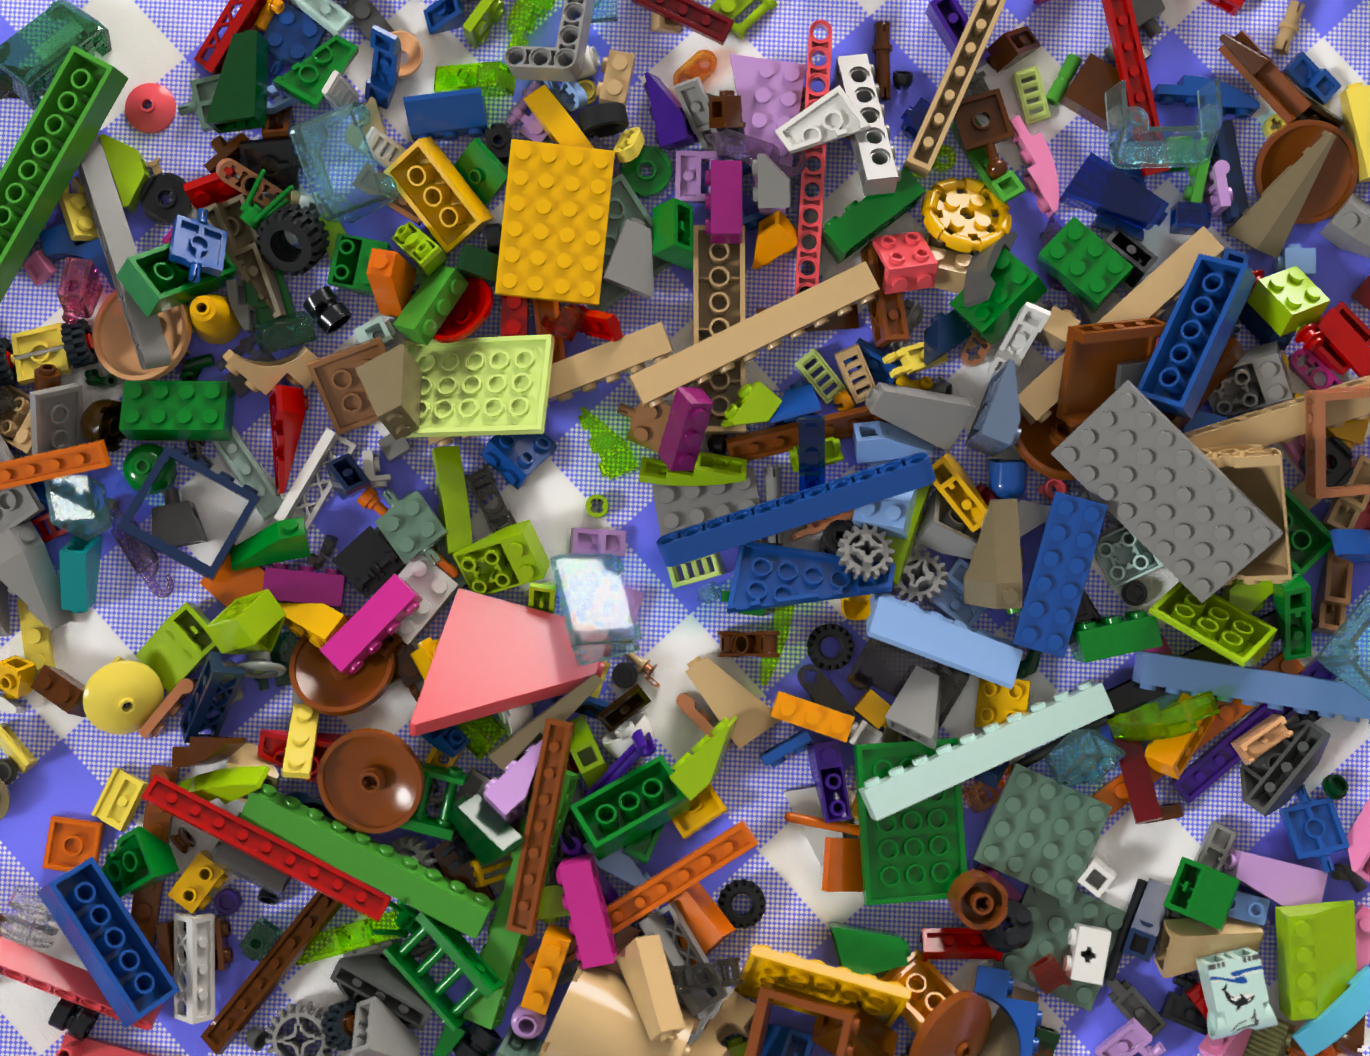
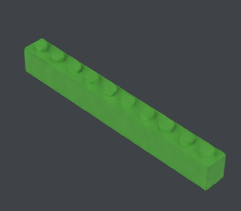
M567 769L544 887L580 774ZM532 794L528 799L527 808H529ZM528 813L519 827V833H521L522 837H524ZM522 843L512 850L511 858L513 860L511 867L506 871L503 878V883L505 884L503 892L496 900L495 908L497 911L495 918L491 920L487 929L489 937L487 943L483 945L480 951L482 959L499 976L504 984L487 999L481 994L465 1010L463 1016L464 1019L490 1030L502 1024L529 938L528 935L506 930Z
M262 784L259 789L251 792L239 817L474 939H477L484 929L495 905V902L491 901L487 895L466 888L460 881L450 880L442 876L440 871L419 864L413 857L403 856L395 852L391 846L380 844L372 840L366 833L356 832L348 828L338 820L325 816L319 809L309 808L301 804L295 797L285 796L272 785Z

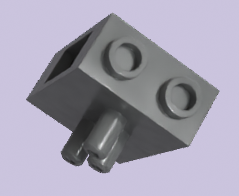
M220 840L216 843L211 853L214 856V865L280 898L291 880V877Z

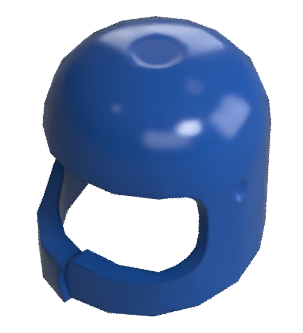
M988 459L989 489L993 491L997 498L1015 499L1022 496L1027 485L1026 462L1018 459Z

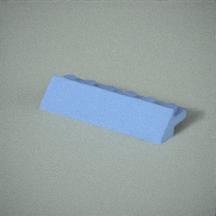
M888 593L871 595V613L866 620L867 636L1003 687L1012 689L1014 686L1023 650L1018 649L1015 644H1012L1010 639L999 638L991 635L984 629H975L967 626L960 620H951L943 617L936 611L922 609L912 602L898 600Z

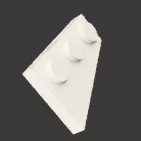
M838 85L775 130V133L788 152L793 154L868 130L870 125L841 86Z
M815 786L783 791L794 813L824 818ZM800 825L820 865L823 866L825 837L843 838V833Z

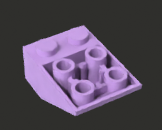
M542 740L539 743L533 742L524 751L525 755L519 761L513 760L504 769L505 773L499 779L493 778L484 788V800L510 825L527 810V802L533 791Z

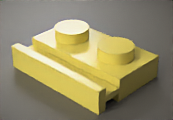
M114 767L91 815L100 818L101 821L119 831L126 832L142 800L141 796L149 783L131 773L125 772L122 768Z

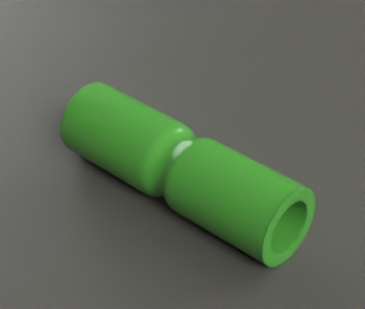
M1068 54L1058 77L1054 80L1046 95L1049 104L1058 106L1069 82L1073 79L1082 62L1081 58L1077 55Z

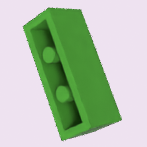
M440 265L429 276L426 275L393 325L407 340L428 345L469 283L456 268Z

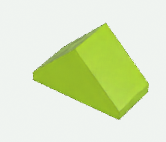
M543 580L530 582L528 607L555 614L559 583Z

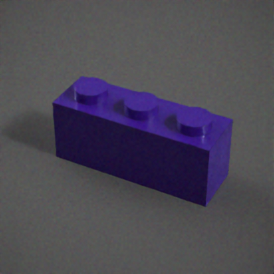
M932 0L929 2L925 14L952 57L969 18L958 0ZM986 47L975 71L985 66L991 56Z

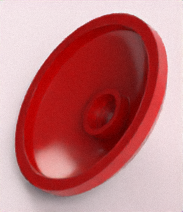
M464 278L469 285L433 337V340L439 343L461 341L471 336L484 324L493 305V292L485 281L475 278Z

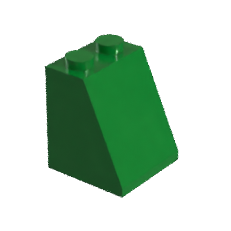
M834 921L828 923L840 967L848 968L852 973L859 975H872L909 965L907 957H910L911 953L907 940L905 941L896 932Z

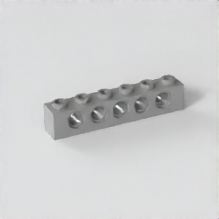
M867 53L837 56L834 72L837 86H841L870 125L868 130L849 135L864 196L895 193L897 182L901 180V171L899 166H895V147L890 145V127L884 122V105L879 103L880 89L878 83H874V65L869 64Z

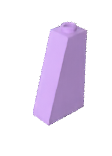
M1230 848L1229 854H1227L1224 861L1225 874L1240 880L1242 885L1262 897L1270 899L1272 903L1279 907L1322 903L1328 873L1324 874V871Z

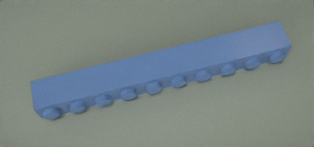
M1144 650L1136 652L1132 681L1140 683V688L1156 691V686L1165 687V692L1181 695L1182 690L1191 691V696L1207 699L1208 694L1217 695L1216 700L1232 703L1233 698L1242 699V704L1258 707V703L1262 702L1268 703L1267 708L1283 711L1284 706L1293 707V712L1309 715V711L1313 710L1319 711L1318 716L1334 718L1335 714L1344 715L1343 720L1360 722V718L1369 719L1370 724V686L1242 667Z

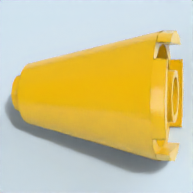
M202 295L196 297L191 302L190 316L192 327L196 335L204 342L219 345L226 344L234 340L241 332L242 326L232 310L227 295Z

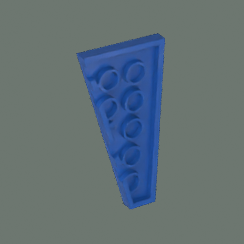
M749 542L740 545L738 549L727 613L892 592L896 564L892 563L885 575L880 573L877 580L870 575L868 581L864 582L862 575H859L855 580L853 579L854 572L851 571L845 574L847 566H839L838 563L842 557L836 556V554ZM881 561L873 562L872 567L879 564Z

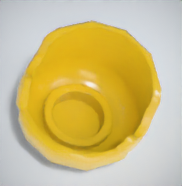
M872 594L840 598L841 610L844 616L854 621L867 619L871 613L870 597Z

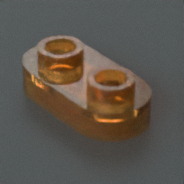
M709 50L696 52L675 71L673 86L675 87L676 84L681 83L683 79L690 80L698 76L703 84L717 69L715 54ZM707 62L709 67L703 69L700 67V63Z

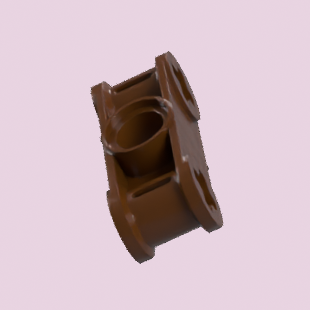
M717 631V635L720 636V652L717 653V657L756 656L760 658H780V654L777 653V636L780 635V631Z

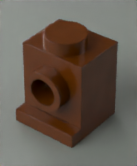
M735 90L719 91V96H709V128L746 127V122H741V96H735Z

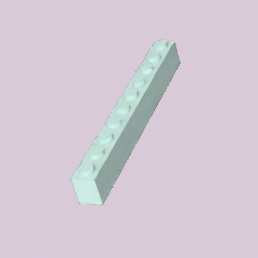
M1092 680L1081 682L1076 685L1077 690L1070 693L1068 690L1059 692L1053 696L1054 700L1048 703L1041 701L1031 705V711L1024 714L1021 712L1013 713L1007 716V721L998 725V722L985 726L983 728L984 732L976 736L974 733L961 737L959 739L961 743L952 747L950 744L943 745L937 748L936 754L927 757V755L919 756L913 759V764L906 768L898 766L889 770V775L882 779L874 777L865 781V786L860 788L859 792L871 819L876 821L883 819L1113 713L1114 709L1101 682H1092Z

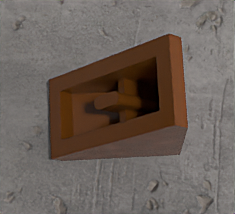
M292 106L275 114L266 115V127L262 128L261 132L263 139L292 137L293 145H296Z

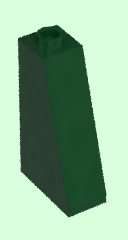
M245 30L243 33H236L232 36L207 116V124L218 134L266 127L268 41L257 30Z

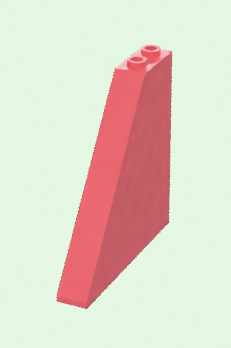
M458 588L410 721V735H422L567 694L594 674L601 678L605 662H602L601 659L603 654L608 655L612 640L607 639L609 629Z

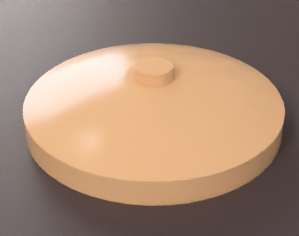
M116 290L113 291L99 308L93 325L92 339L94 350L100 363L111 374L126 381H154L167 375L180 363L191 340L192 321L186 303L158 313L170 351L171 364L169 366L143 370L140 366Z

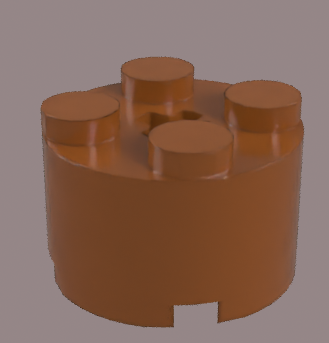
M970 869L962 873L953 881L947 892V900L951 911L971 929H993L1007 915L1008 894L1005 888L983 871Z

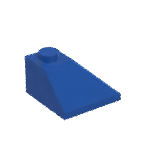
M798 382L790 385V389L786 390L781 398V404L768 421L767 427L772 428L818 417L821 412V406L812 384L805 385L804 382Z

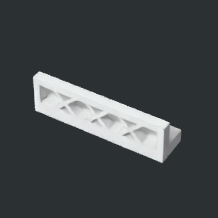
M326 428L274 518L278 521L291 519L297 510L305 508L308 517L305 526L308 532L333 489L330 479L321 481L320 469L326 465L325 463L334 460L332 449L337 440L349 447L346 454L349 453L351 456L358 446ZM330 455L331 460L326 461L327 457ZM327 484L324 490L322 485ZM319 486L321 494L319 500L308 504L307 491L309 488ZM303 500L304 505L299 506L301 501ZM315 506L312 512H310L309 507Z
M182 912L174 914V982L180 989L174 995V1018L192 1025L215 1019V914L212 913L195 916ZM184 922H186V933L184 931ZM184 1002L186 1005V1013H184Z

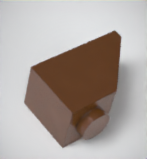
M1028 26L1006 32L987 48L991 55L987 63L999 73L1011 68L1039 49L1041 44Z

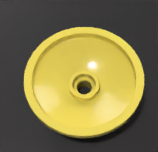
M132 660L112 662L100 668L88 680L82 697L83 709L88 720L104 732L111 734L133 733L144 725L164 701V688L157 673L149 666ZM125 703H131L127 708L122 707Z

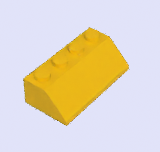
M432 137L417 139L383 171L446 253L451 252L469 240L494 219L493 215Z

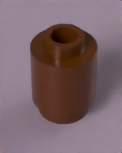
M43 364L34 370V391L62 385V372L55 365Z

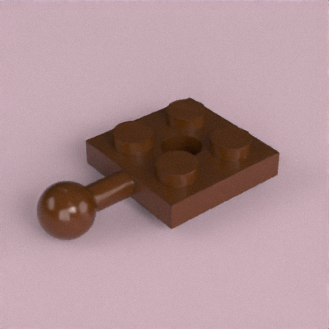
M997 88L962 98L953 120L963 152L966 153L985 147L990 161L987 165V173L991 178L997 179L1007 173V164L1003 159L999 158L995 144L1011 140L1015 136L1000 89ZM977 115L986 116L989 122L988 125H977L975 117Z

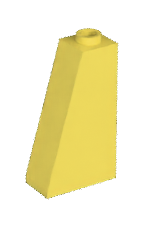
M1362 82L1347 85V89L1339 94L1345 133L1353 143L1358 157L1359 173L1356 184L1370 182V85L1363 86Z

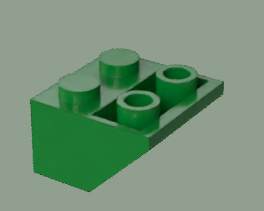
M672 198L652 209V255L689 271L693 270V206L677 198Z
M337 233L327 284L356 294L374 297L366 274L371 250L376 248L393 251L392 247L388 242Z
M1182 856L1163 906L1173 912L1222 931L1241 881Z

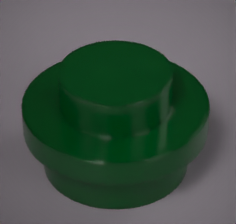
M1328 775L1322 780V787L1327 796L1334 800H1341L1346 796L1349 787L1347 781L1341 775Z

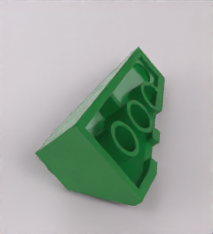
M141 826L132 829L118 839L116 842L118 846L113 852L108 853L105 858L106 862L101 868L121 900L179 871L171 846Z

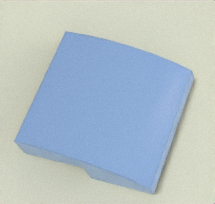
M959 557L947 572L949 580L945 581L947 583V590L940 589L942 597L934 596V603L932 604L928 600L926 602L946 618L960 620L967 626L972 627L987 608L963 603V577L969 564Z

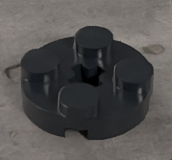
M164 173L150 177L144 183L140 192L144 213L158 224L173 226L177 214L187 217L193 207L183 187V184L187 182L173 173ZM169 193H172V202L162 205L164 201L161 199V196H167Z
M1326 438V459L1330 458V466L1332 467L1331 469L1326 468V487L1341 486L1353 474L1354 467H1352L1351 462L1353 455L1350 448L1340 439ZM1304 448L1298 466L1306 477Z
M1007 899L1008 912L1002 922L1010 921L1014 927L1007 928L1004 931L1002 930V925L999 924L993 929L981 930L986 944L992 949L1003 953L1012 952V950L1019 947L1022 949L1030 942L1033 936V921L1030 910L1021 903Z

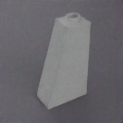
M878 382L876 387L868 392L865 403L871 414L947 452L950 451L976 410L973 403L966 397Z

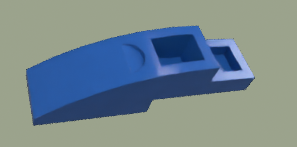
M1183 75L1177 82V85L1157 84L1152 90L1154 102H1159L1160 105H1173L1177 102L1185 103V106H1198L1201 103L1202 113L1210 114L1211 117H1224L1227 114L1244 119L1251 117L1260 108L1258 101L1238 88L1200 76Z

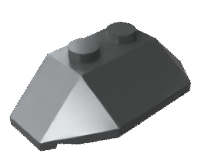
M1309 719L1286 724V728L1292 730L1294 735L1282 740L1256 758L1252 764L1245 765L1243 763L1240 767L1242 799L1264 817L1288 803L1318 766L1331 734Z
M375 954L340 958L330 977L334 983H337L339 989L348 1000L363 1001L373 996L379 998L408 1029L416 1028V1030L422 1031L433 1012L432 1007L402 973L387 960Z

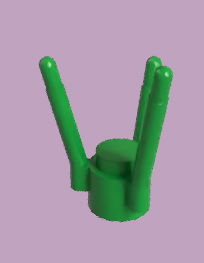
M265 169L260 171L246 201L240 207L243 211L240 218L255 231L261 227V223L273 212L289 203V199L284 198L294 189L293 185L287 187L263 210L256 203L251 207L250 204L266 173Z
M391 900L388 906L399 912L396 918L399 930L373 929L371 933L373 935H392L407 938L409 933L413 934L420 927V924L415 919L419 914L401 900H398L397 904Z

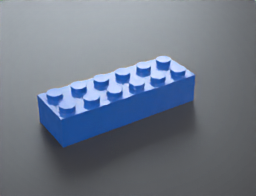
M1199 253L1137 387L1159 411L1192 420L1256 280L1247 264Z
M1054 491L1012 644L1061 658L1065 657L1108 505Z
M93 856L51 881L37 892L125 1028L180 991Z

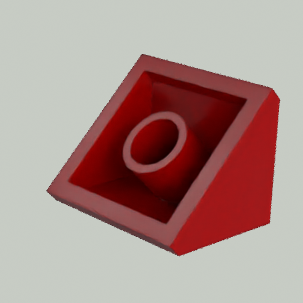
M1340 301L1335 306V309L1370 346V329L1343 301ZM1325 340L1318 349L1314 351L1309 350L1326 367L1340 375H1344L1350 368Z

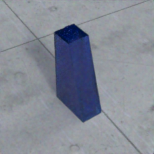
M1092 152L1085 159L1059 198V202L1148 231L1155 224L1160 226L1168 215L1165 212L1169 205L1168 202Z

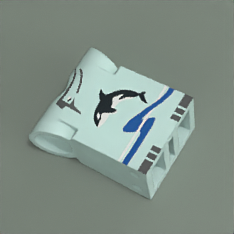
M1248 947L1195 958L1208 1008L1207 1029L1211 1040L1236 1035L1246 1028L1259 1030L1278 1025L1277 1018L1268 1003L1269 998L1258 952Z

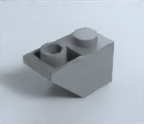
M765 153L757 154V159L752 161L753 176L757 175L758 186H753V202H758V208H790L791 179Z

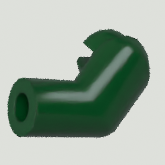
M1029 649L1027 658L1020 661L1016 675L1017 679L1026 678L1037 671L1042 652Z

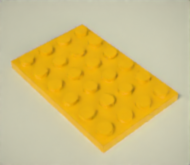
M511 139L495 295L599 306L615 151Z
M762 944L752 945L734 987V991L738 994L755 1000L758 998L760 986L769 982L842 1005L853 1002L889 1028L898 1018L910 1000L911 989L904 987L901 983L884 982L870 974L859 975L852 973L850 969L845 967H831L825 965L823 961L816 959L806 960L799 958L795 953L778 952L770 946ZM778 1000L773 1001V1005L815 1017L823 1015Z

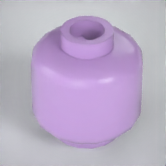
M520 1002L513 1012L511 1027L520 1038L534 1039L544 1030L547 1013L543 1015L520 1006Z

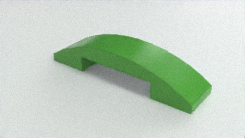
M975 117V122H976V124L979 125V126H981L980 123L978 122V120H977L976 117ZM954 123V124L950 125V128H951V130H952V132H953V134H954V136H955V138H956V140H957V142H958L960 148H961L962 151H963V148H962V145H961V142H960V139H959V136H958V133H957V130H956V126H955V123ZM985 147L964 153L986 187L1003 204L1026 192V188L1013 170L1009 171L1007 168V173L997 179L991 178L988 175L987 165L990 161Z

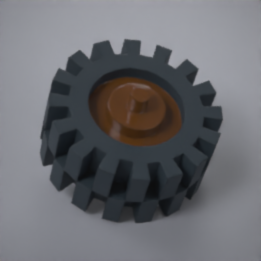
M349 999L334 1003V1005L328 1007V1011L324 1012L323 1016L326 1019L321 1020V1025H325V1028L321 1029L322 1034L327 1033V1037L324 1040L325 1042L332 1041L329 1045L331 1048L337 1047V1051L352 1049L356 1003L361 1001Z

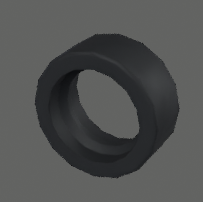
M618 102L596 104L583 109L578 114L580 129L587 138L609 137L623 132L629 126L626 107Z

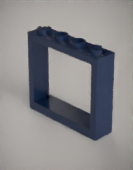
M166 445L117 528L119 531L214 581L261 499L257 496L258 491L251 486L244 484L241 487L234 483L235 478L223 471L217 474L210 470L212 465L198 458L194 461L187 457L188 452L176 445L173 448ZM170 458L249 501L211 566L131 523Z

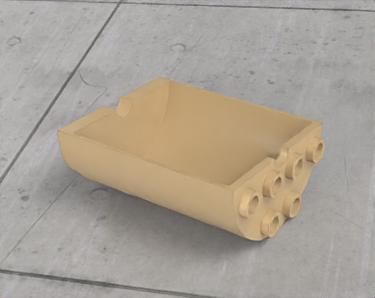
M1249 444L1199 449L1283 531L1282 536L1223 586L1232 584L1235 579H1241L1247 585L1258 584L1260 581L1282 584L1292 580L1281 451L1276 448L1263 450V445Z
M580 962L538 1056H688L691 1047L687 1042L691 1033H696L701 1019L697 1018V1015L693 1017L687 1006L679 1003L685 1029L677 1035L676 1040L662 1043L661 1039L650 1041L624 977L601 966L583 969L582 962Z

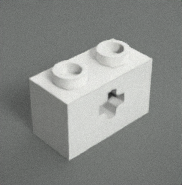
M1074 923V929L1071 928L1068 934V944L1071 945L1069 955H1065L1063 970L1066 971L1065 975L1072 980L1102 985L1112 932L1106 928ZM1087 949L1091 951L1090 955L1081 956L1082 951Z

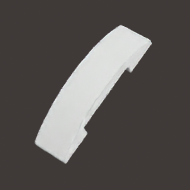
M1026 302L1009 327L988 369V373L993 374L1009 359L1015 360L1017 373L1024 356L1038 332H1041L1051 312Z

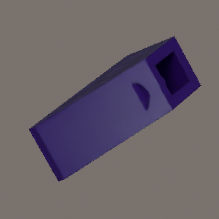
M649 72L644 73L646 79L644 88L650 98L651 107L649 111L656 126L655 139L657 144L663 149L673 151L697 143V136L693 133L677 98L658 76Z
M839 740L808 744L807 751L810 770L825 823L852 819Z

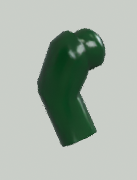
M209 353L188 359L182 369V380L196 381L203 368L215 366L213 354Z
M96 368L84 372L86 377L84 381L88 386L107 389L117 384V378L113 374L99 377V372Z

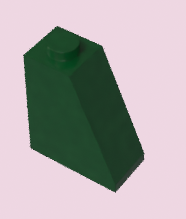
M464 243L456 268L464 278L481 279L489 286L495 287L499 255Z
M478 793L470 798L466 794L452 803L455 808L447 813L481 867L507 855L524 842L523 837Z

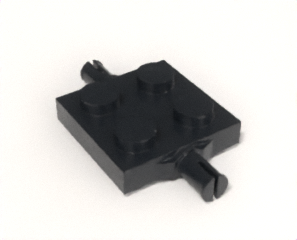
M292 137L240 141L238 144L241 155L240 164L258 175L262 169H265L266 173L263 178L279 187L282 191L290 185L294 186V190H299V169L314 168L313 157L297 158L294 152ZM256 178L246 180L248 191H251Z

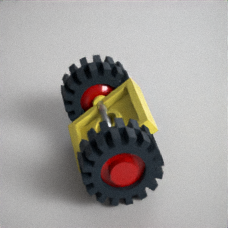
M84 318L10 334L11 344L10 340L6 337L0 338V387L14 383H20L21 385L33 383L34 370L43 364L55 365L56 368L61 370L63 376L72 373L71 365L77 369L98 363L94 350L91 326L88 325V321Z

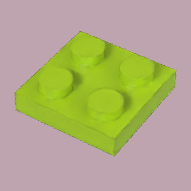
M481 0L462 26L468 44L476 48L479 43L483 44L488 39L490 28L494 23H499L505 14L503 0Z

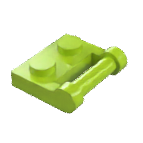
M716 0L710 6V9L736 20L756 0ZM760 0L762 3L740 24L734 22L731 32L739 40H742L747 35V30L769 10L772 11L778 6L776 0Z

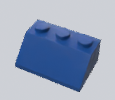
M481 87L403 97L409 131L414 142L425 137H432L433 139L443 138L445 141H453L458 139V136L464 135L476 138L483 136L485 129H489L486 102Z

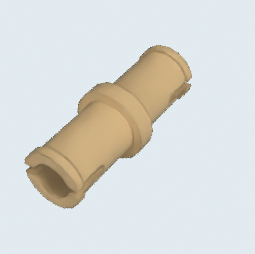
M1289 1L1284 19L1278 25L1279 33L1272 47L1273 52H1277L1278 49L1277 54L1287 55L1289 53L1294 34H1297L1299 31L1298 23L1305 9L1304 3H1301L1299 6V1Z

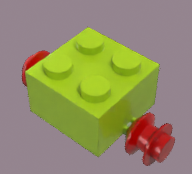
M1297 266L1264 277L1265 272L1262 269L1252 270L1256 280L1247 300L1250 306L1280 337L1297 331L1295 342H1303L1302 349L1304 351L1318 349L1324 342L1325 333L1323 331L1316 332L1317 325L1315 323L1321 318L1330 299Z

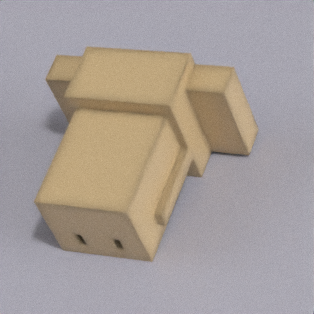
M160 158L145 164L146 167L152 169L155 176L163 173L159 163L161 162Z

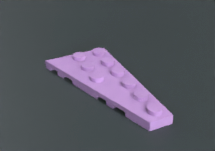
M730 54L729 58L737 96H741V121L746 122V127H743L751 171L752 161L757 159V154L765 153L791 178L794 153L790 154L777 137L775 130L800 113L806 64ZM752 171V177L754 182L753 184L754 186H758L757 175L753 176ZM758 208L759 214L771 215L779 209L784 215L786 214V208Z

